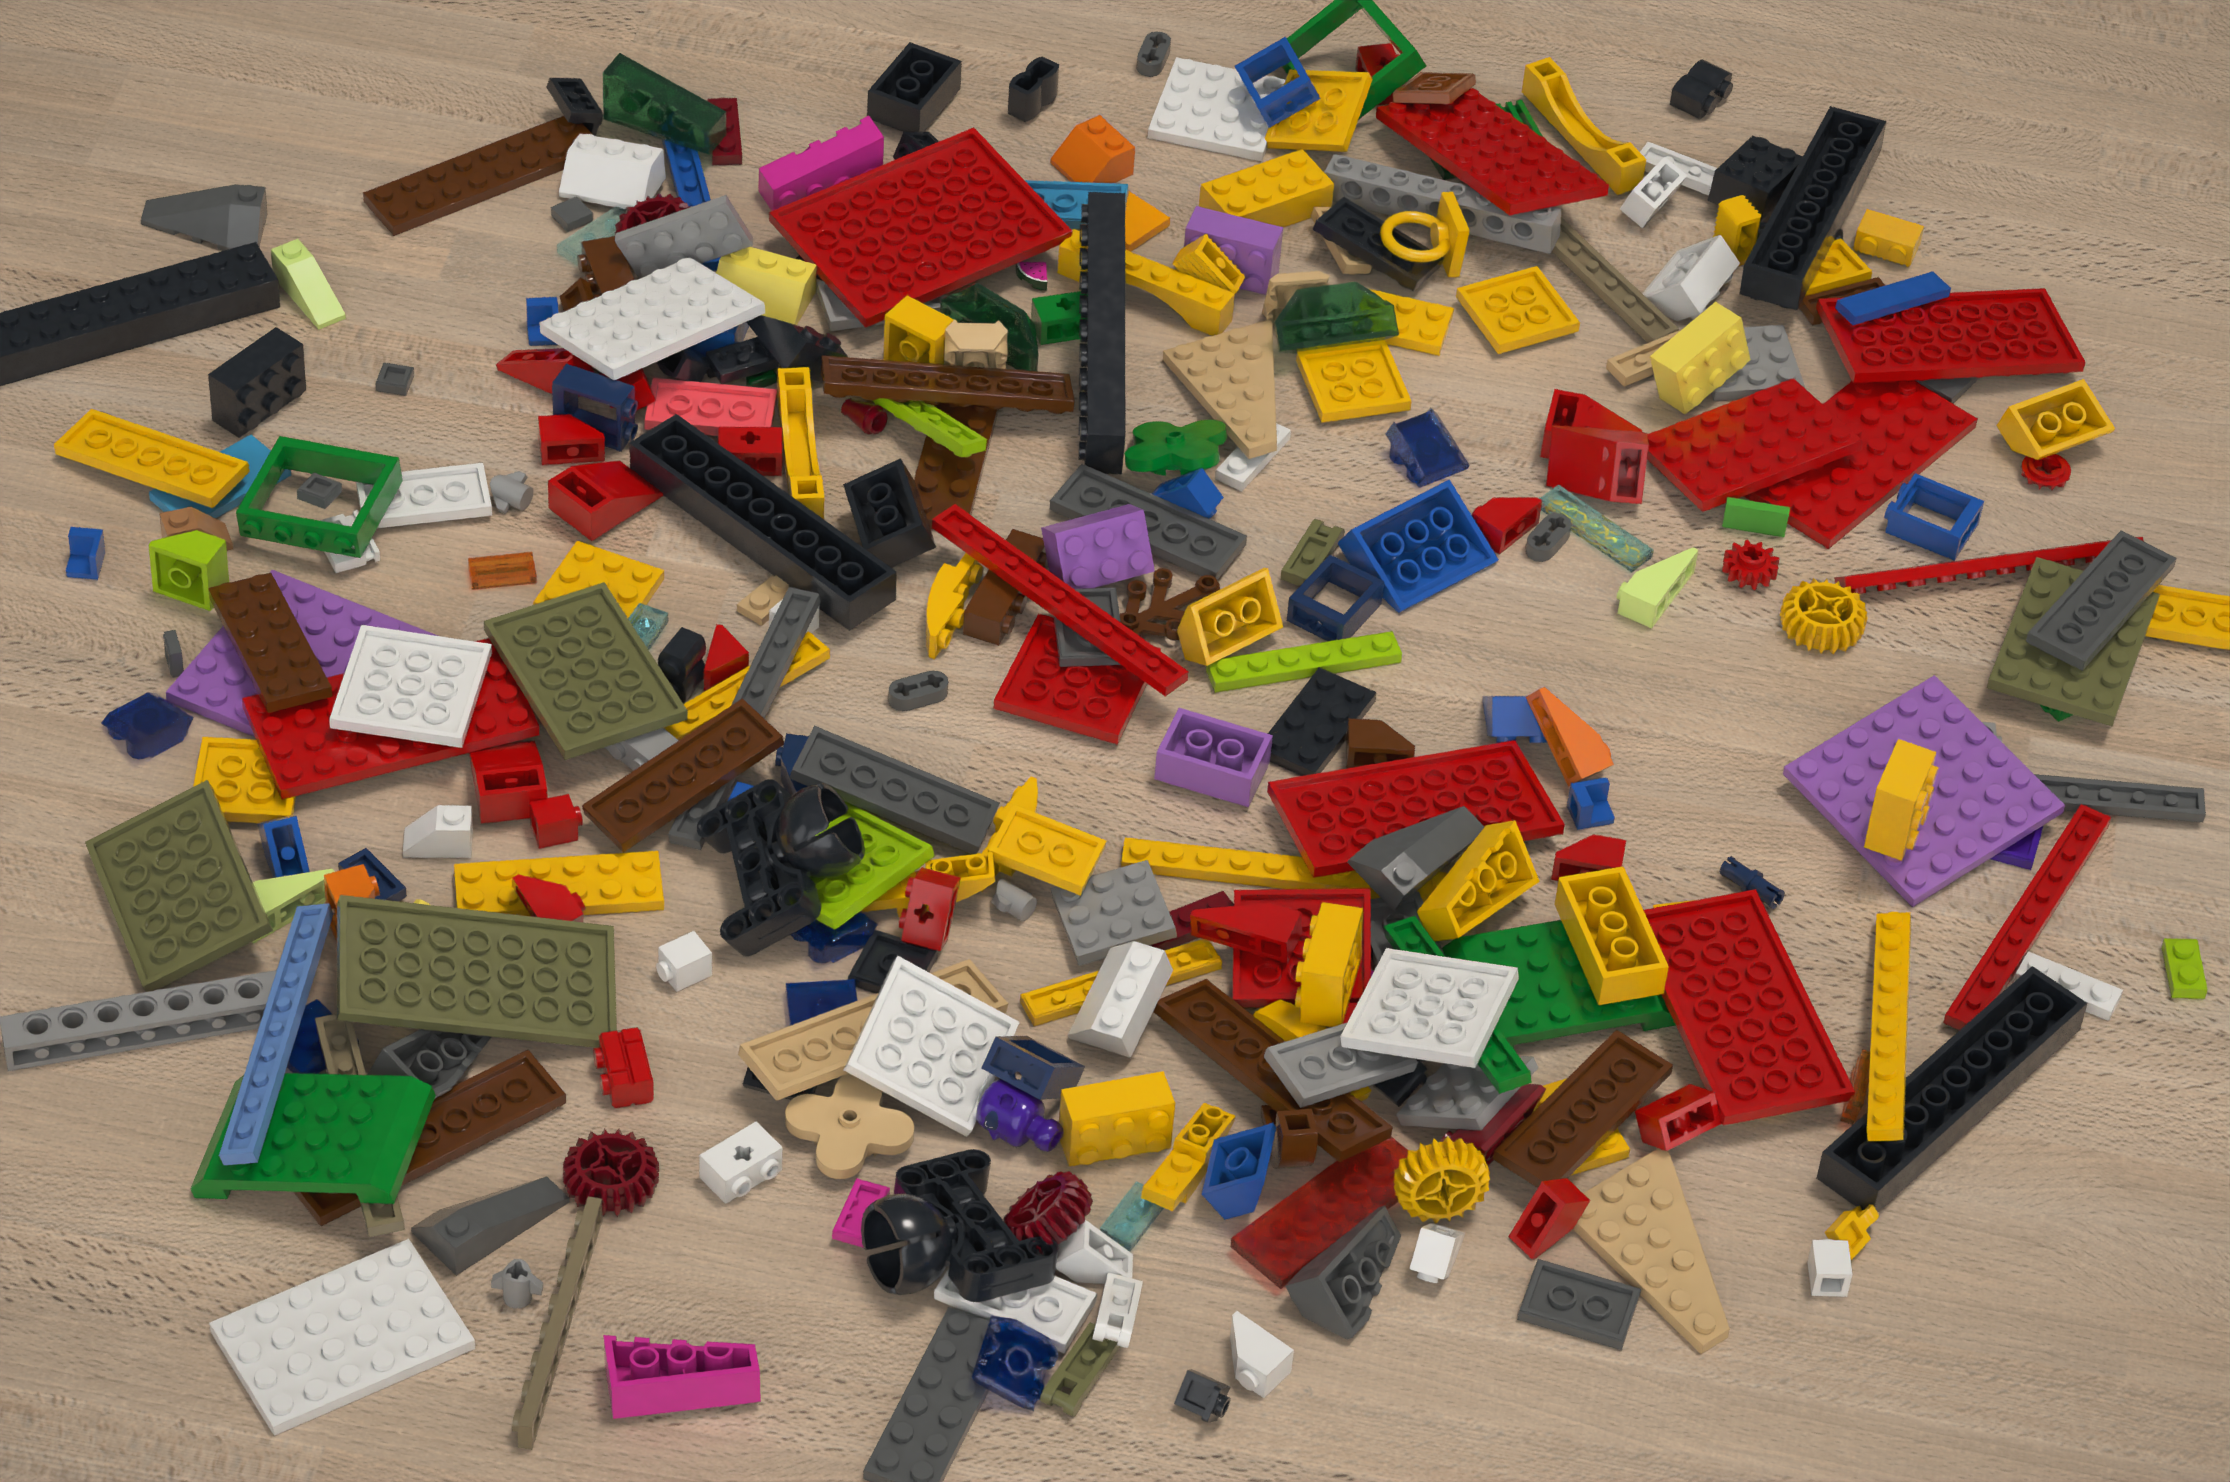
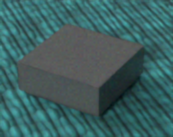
M577 196L551 207V216L567 232L593 221V212Z
M383 363L375 383L376 391L407 396L414 378V367Z
M313 473L297 489V499L326 509L342 492V483Z
M176 630L165 631L163 634L164 652L170 675L172 677H179L184 668L182 650Z

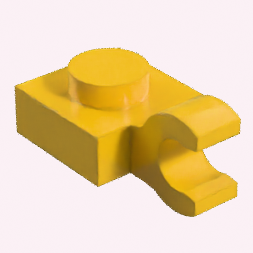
M1869 1204L1865 1210H1862L1860 1206H1856L1853 1210L1844 1211L1824 1233L1828 1239L1848 1241L1850 1259L1852 1260L1871 1239L1866 1229L1879 1218V1214L1873 1204Z

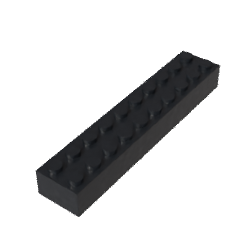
M1832 106L1829 107L1744 264L1740 295L1776 304L1782 308L1798 310L1882 150L1887 121Z
M1088 192V203L1081 206V223L1086 224H1080L1079 242H1081V246H1085V248H1080L1079 266H1081V270H1085L1080 271L1079 290H1081V294H1085L1080 295L1079 314H1081V318H1085L1079 320L1080 342H1085L1079 344L1080 367H1085L1079 368L1080 391L1085 392H1079L1080 416L1084 417H1079L1078 435H1080L1078 460H1084V465L1105 474H1122L1126 436L1125 193Z
M253 242L19 308L6 310L0 313V386L280 308L278 278L257 242Z
M673 415L629 443L630 469L660 490L674 504L773 576H778L789 587L818 593L821 601L819 609L849 631L896 600L897 571L679 415Z
M2030 967L1906 1077L1904 1140L1868 1141L1867 1112L1822 1152L1816 1179L1854 1206H1860L1862 1210H1865L1869 1204H1873L1877 1212H1879L2080 1031L2088 1003L2035 967Z

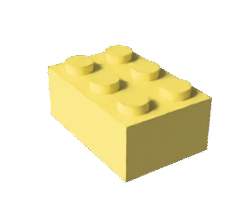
M1714 302L1654 352L1650 359L1659 398L1686 415L1715 389L1721 387L1734 373L1742 369L1750 361L1742 318Z

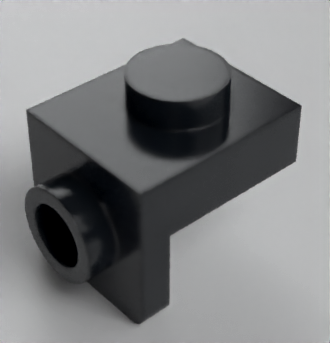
M1189 1369L1186 1372L1174 1404L1202 1416L1201 1420L1207 1423L1218 1420V1417L1222 1418L1228 1410L1231 1398L1227 1396L1230 1386L1193 1369Z

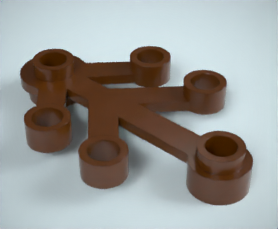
M1159 568L1153 574V585L1155 587L1150 608L1139 613L1140 601L1146 598L1147 586L1139 580L1131 581L1127 586L1128 603L1126 612L1120 613V621L1140 637L1144 633L1167 637L1174 641L1179 640L1177 629L1185 611L1177 609L1220 590V584L1215 577L1204 575L1196 581L1195 587L1165 601L1167 589L1172 585L1173 574L1166 568ZM1159 619L1166 620L1167 622L1163 625L1153 623L1152 621Z

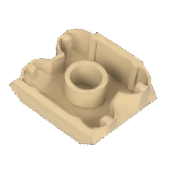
M1321 271L1276 274L1269 279L1262 314L1266 317V320H1271L1272 325H1277L1278 327L1307 326L1320 322L1327 316L1324 297L1329 294L1330 286L1328 281L1330 275Z
M954 319L945 329L944 365L1006 369L1008 330L999 320L995 324L958 323Z

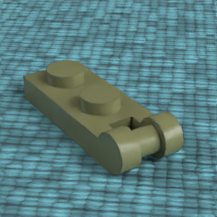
M1314 519L1282 568L1281 580L1301 586L1329 555H1332L1336 547H1339L1337 543L1344 537L1345 529L1338 526L1331 528L1325 526L1324 521Z
M1091 1322L1048 1381L1040 1398L1041 1402L1049 1406L1056 1404L1062 1407L1063 1412L1072 1417L1076 1416L1082 1402L1120 1348V1346H1117L1118 1342L1103 1339V1342L1092 1339L1096 1324ZM1065 1386L1072 1389V1392L1066 1394L1061 1389Z

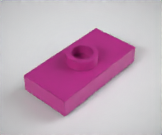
M856 1178L833 1228L832 1239L863 1248L861 1236L863 1213L871 1203L890 1195V1188Z

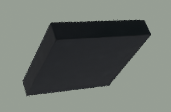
M874 929L848 975V985L877 994L897 956L930 972L937 959L938 951L903 942L900 937Z

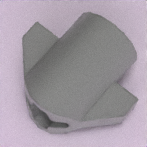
M517 471L508 475H497L491 479L490 488L499 512L506 514L510 506L522 511L529 506L534 491L532 487L524 484L528 478L525 473Z
M1000 879L991 903L996 905L1000 911L1007 912L1023 922L1034 912L1037 899L1029 891L1020 889L1005 879Z
M514 1259L508 1263L505 1269L493 1275L491 1288L503 1290V1300L509 1307L523 1308L530 1304L532 1294L542 1295L543 1282L531 1273L529 1265L524 1260Z

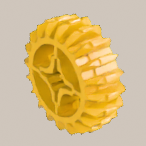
M1813 578L1810 584L1801 581L1799 586H1792L1791 591L1786 593L1780 610L1782 630L1787 631V638L1795 639L1796 646L1806 645L1808 651L1812 648L1818 649L1820 654L1824 650H1829L1832 654L1837 649L1846 652L1849 646H1855L1856 642L1864 634L1868 619L1865 602L1860 600V594L1852 593L1851 586L1841 587L1839 581L1835 584L1829 583L1827 578L1824 582H1818Z
M1447 1136L1443 1142H1437L1433 1138L1432 1144L1425 1146L1420 1143L1417 1151L1408 1150L1407 1158L1399 1159V1168L1394 1170V1190L1399 1204L1403 1210H1407L1411 1217L1418 1216L1422 1222L1429 1218L1435 1224L1441 1218H1446L1450 1222L1451 1217L1455 1215L1464 1218V1211L1467 1209L1475 1210L1476 1202L1484 1201V1194L1489 1191L1490 1172L1484 1156L1481 1154V1151H1477L1473 1143L1466 1144L1462 1138L1453 1142Z

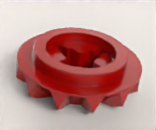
M2053 454L2039 460L2026 456L2022 461L2021 476L2027 478L2028 484H2037L2039 490L2044 486L2053 491L2056 486L2064 487L2066 481L2070 480L2071 467L2058 454ZM2041 466H2042L2043 470H2045L2047 473H2051V474H2046L2044 471H2040V470H2041Z

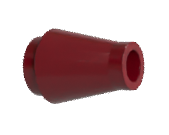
M848 398L841 407L842 415L848 417L865 434H879L887 424V413L879 405Z

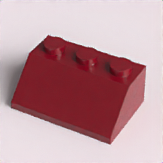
M1539 1084L1521 1086L1482 1130L1458 1129L1455 1133L1449 1130L1439 1142H1443L1448 1136L1453 1142L1462 1138L1466 1144L1473 1143L1477 1151H1481L1489 1167L1494 1161V1150L1536 1110L1546 1088Z

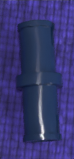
M1732 856L1728 857L1727 861H1724L1721 865L1720 874L1727 877L1740 886L1742 892L1756 889L1761 901L1771 909L1777 908V904L1780 905L1785 896L1784 890L1779 889L1764 879L1763 873L1760 871L1749 869Z

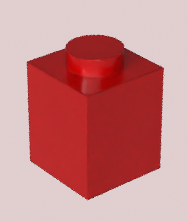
M569 794L529 802L530 826L539 849L578 841V826L583 825V819L579 806H573Z

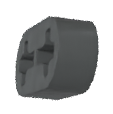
M1158 31L1147 34L1137 56V71L1141 75L1153 77L1162 72L1170 54L1171 38L1169 35Z
M1560 513L1547 515L1527 538V556L1537 562L1550 560L1568 541L1572 526L1571 520Z
M933 670L895 680L889 686V705L897 711H909L941 702L948 695V677L940 671Z

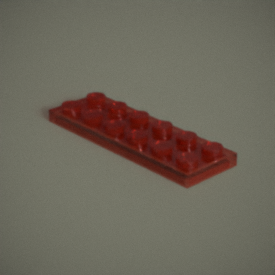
M1391 1136V1138L1341 1162L1335 1161L1231 1238L1230 1247L1277 1287L1282 1289L1305 1265L1377 1208L1385 1205L1388 1210L1399 1202L1394 1190V1170L1399 1168V1159L1407 1158L1408 1149Z

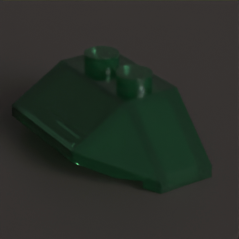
M978 282L941 300L940 313L955 319L958 323L995 324L999 320L1008 330L1006 364L1016 370L1038 371L1039 353L1036 328L1023 309Z
M1358 282L1297 289L1274 321L1279 353L1297 354V351L1385 340L1399 335L1394 305L1387 300H1383Z

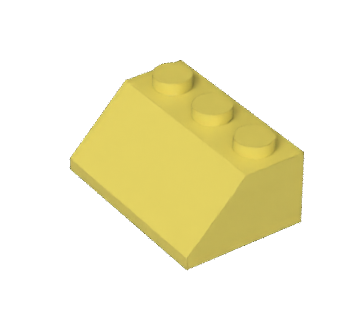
M747 247L724 255L718 263L716 271L718 275L764 302L765 314L763 316L797 325L816 293V264L753 247Z

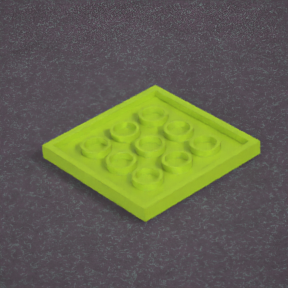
M845 802L848 812L830 822L827 829L849 817L854 818L862 834L865 856L856 867L843 875L825 879L810 877L816 884L818 897L822 905L820 915L816 920L834 930L935 857L932 845Z

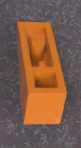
M1540 688L1526 697L1568 786H1570V783L1582 781L1614 765L1610 749L1603 742L1600 734L1547 688Z

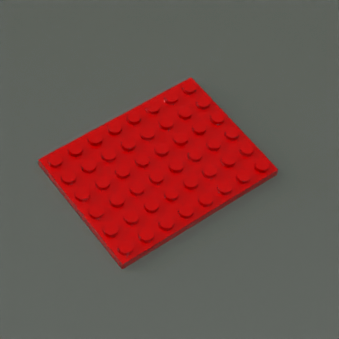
M974 127L769 212L770 223L806 262L817 265L816 274L865 328L885 320V314L906 296L921 303H926L1057 247L1073 234V231Z

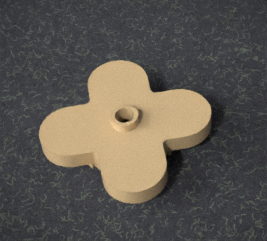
M850 1073L838 1079L831 1097L815 1094L799 1095L793 1098L785 1109V1125L787 1130L797 1138L814 1141L817 1146L816 1164L818 1169L824 1175L834 1179H846L856 1175L862 1169L865 1158L872 1154L874 1157L878 1154L897 1155L908 1150L914 1141V1123L912 1119L902 1111L881 1107L883 1091Z

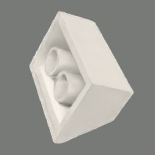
M580 133L567 152L559 188V197L571 199L577 196L581 201L622 209L634 207L636 200L642 202L646 200L647 196L653 198L666 179L663 149L646 144H635L619 139H608L592 134Z
M1718 235L1678 250L1642 294L1666 317L1676 321L1689 317L1695 319L1706 310V305L1720 294L1719 289L1722 285L1733 278L1732 273L1740 262L1723 237Z
M1136 941L1110 948L1068 1033L1069 1039L1131 1058L1173 972L1165 950Z

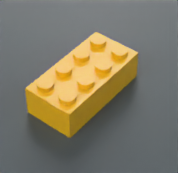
M1303 149L1201 184L1199 207L1284 228L1311 218L1314 207H1332L1334 183Z
M1624 866L1559 877L1554 905L1597 1004L1603 1005L1664 994L1669 966Z

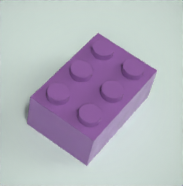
M1196 206L1185 229L1184 247L1207 234L1209 239H1212V242L1216 243V246L1220 248L1221 252L1228 256L1233 265H1236L1237 269H1240L1241 273L1244 274L1245 279L1239 289L1266 295L1269 279L1279 274L1283 227Z
M1131 504L1041 527L1049 571L1073 589L1096 588L1155 571L1144 510Z
M1178 708L1157 750L1154 779L1249 807L1269 766L1273 735Z

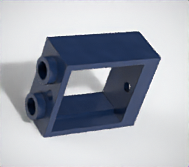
M566 364L552 382L553 415L570 414L604 434L605 447L622 452L627 443L635 439L638 431V424L635 423V413L638 402L635 400V386ZM578 395L615 407L617 421L578 408Z
M1329 555L1289 597L1286 621L1326 641L1351 638L1382 604L1384 581ZM1328 582L1360 597L1345 614L1313 599Z
M995 1036L981 1069L1040 1100L1061 1099V1089L1077 1087L1085 1066L1028 1036ZM1017 1072L1021 1073V1079H1016L1015 1075Z

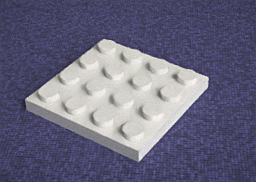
M1176 57L1148 128L1147 138L1262 162L1267 150L1265 135L1268 125L1236 69ZM1264 76L1254 82L1253 85L1262 99L1283 87L1285 79Z
M361 625L329 719L330 728L462 748L490 661L492 644Z
M1386 948L1340 1036L1341 1045L1344 1048L1475 1068L1519 979L1518 968Z
M897 956L889 969L843 1070L967 1137L976 1123L977 1105L985 1090L994 1082L996 1077L981 1069L995 1036H1014L1019 1022Z

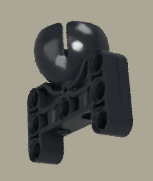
M768 779L707 812L698 821L697 833L710 846L723 854L732 851L744 908L731 914L723 921L720 927V935L722 939L741 955L752 956L815 921L820 915L822 905L818 897L816 884L810 877L825 879L843 875L856 867L865 856L862 834L854 818L849 817L827 829L830 822L848 812L845 802L829 785L824 783L813 784L791 795L777 781Z
M976 1149L965 1150L899 1168L896 1172L894 1193L871 1203L865 1209L861 1221L862 1245L865 1250L901 1241L908 1242L906 1246L867 1257L868 1267L877 1284L887 1293L896 1295L913 1294L926 1289L940 1278L946 1267H949L948 1277L959 1290L960 1296L970 1302H983L1043 1286L1054 1280L1059 1246L1054 1240H1052L1053 1244H1046L1040 1236L1021 1241L1016 1238L984 1196L987 1191L991 1158L987 1153ZM1036 1246L1041 1247L1043 1254L1039 1252V1249L1036 1250Z

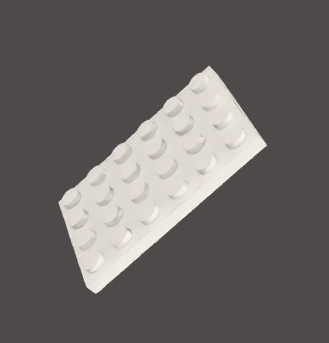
M689 257L680 259L677 263L666 268L657 269L652 274L643 278L632 280L627 285L613 291H607L588 302H581L576 307L565 312L556 313L551 318L539 322L542 335L612 380H617L765 314V305L763 301Z
M409 1239L209 1323L211 1334L274 1436L475 1349V1339Z

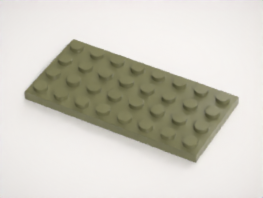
M340 895L337 902V1020L599 1048V1035L603 1032L617 1030L614 926Z

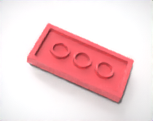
M653 378L651 389L656 401L647 405L644 429L651 430L675 414L682 417L705 435L719 436V427H772L777 403V389Z

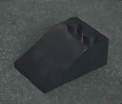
M763 315L746 322L782 368L809 367L810 380L823 384L821 373L822 355L848 357L840 347L842 343L837 337L830 333L825 335L818 333L810 326L803 328Z

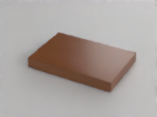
M1420 72L1393 92V103L1450 104L1476 85V77L1474 73Z

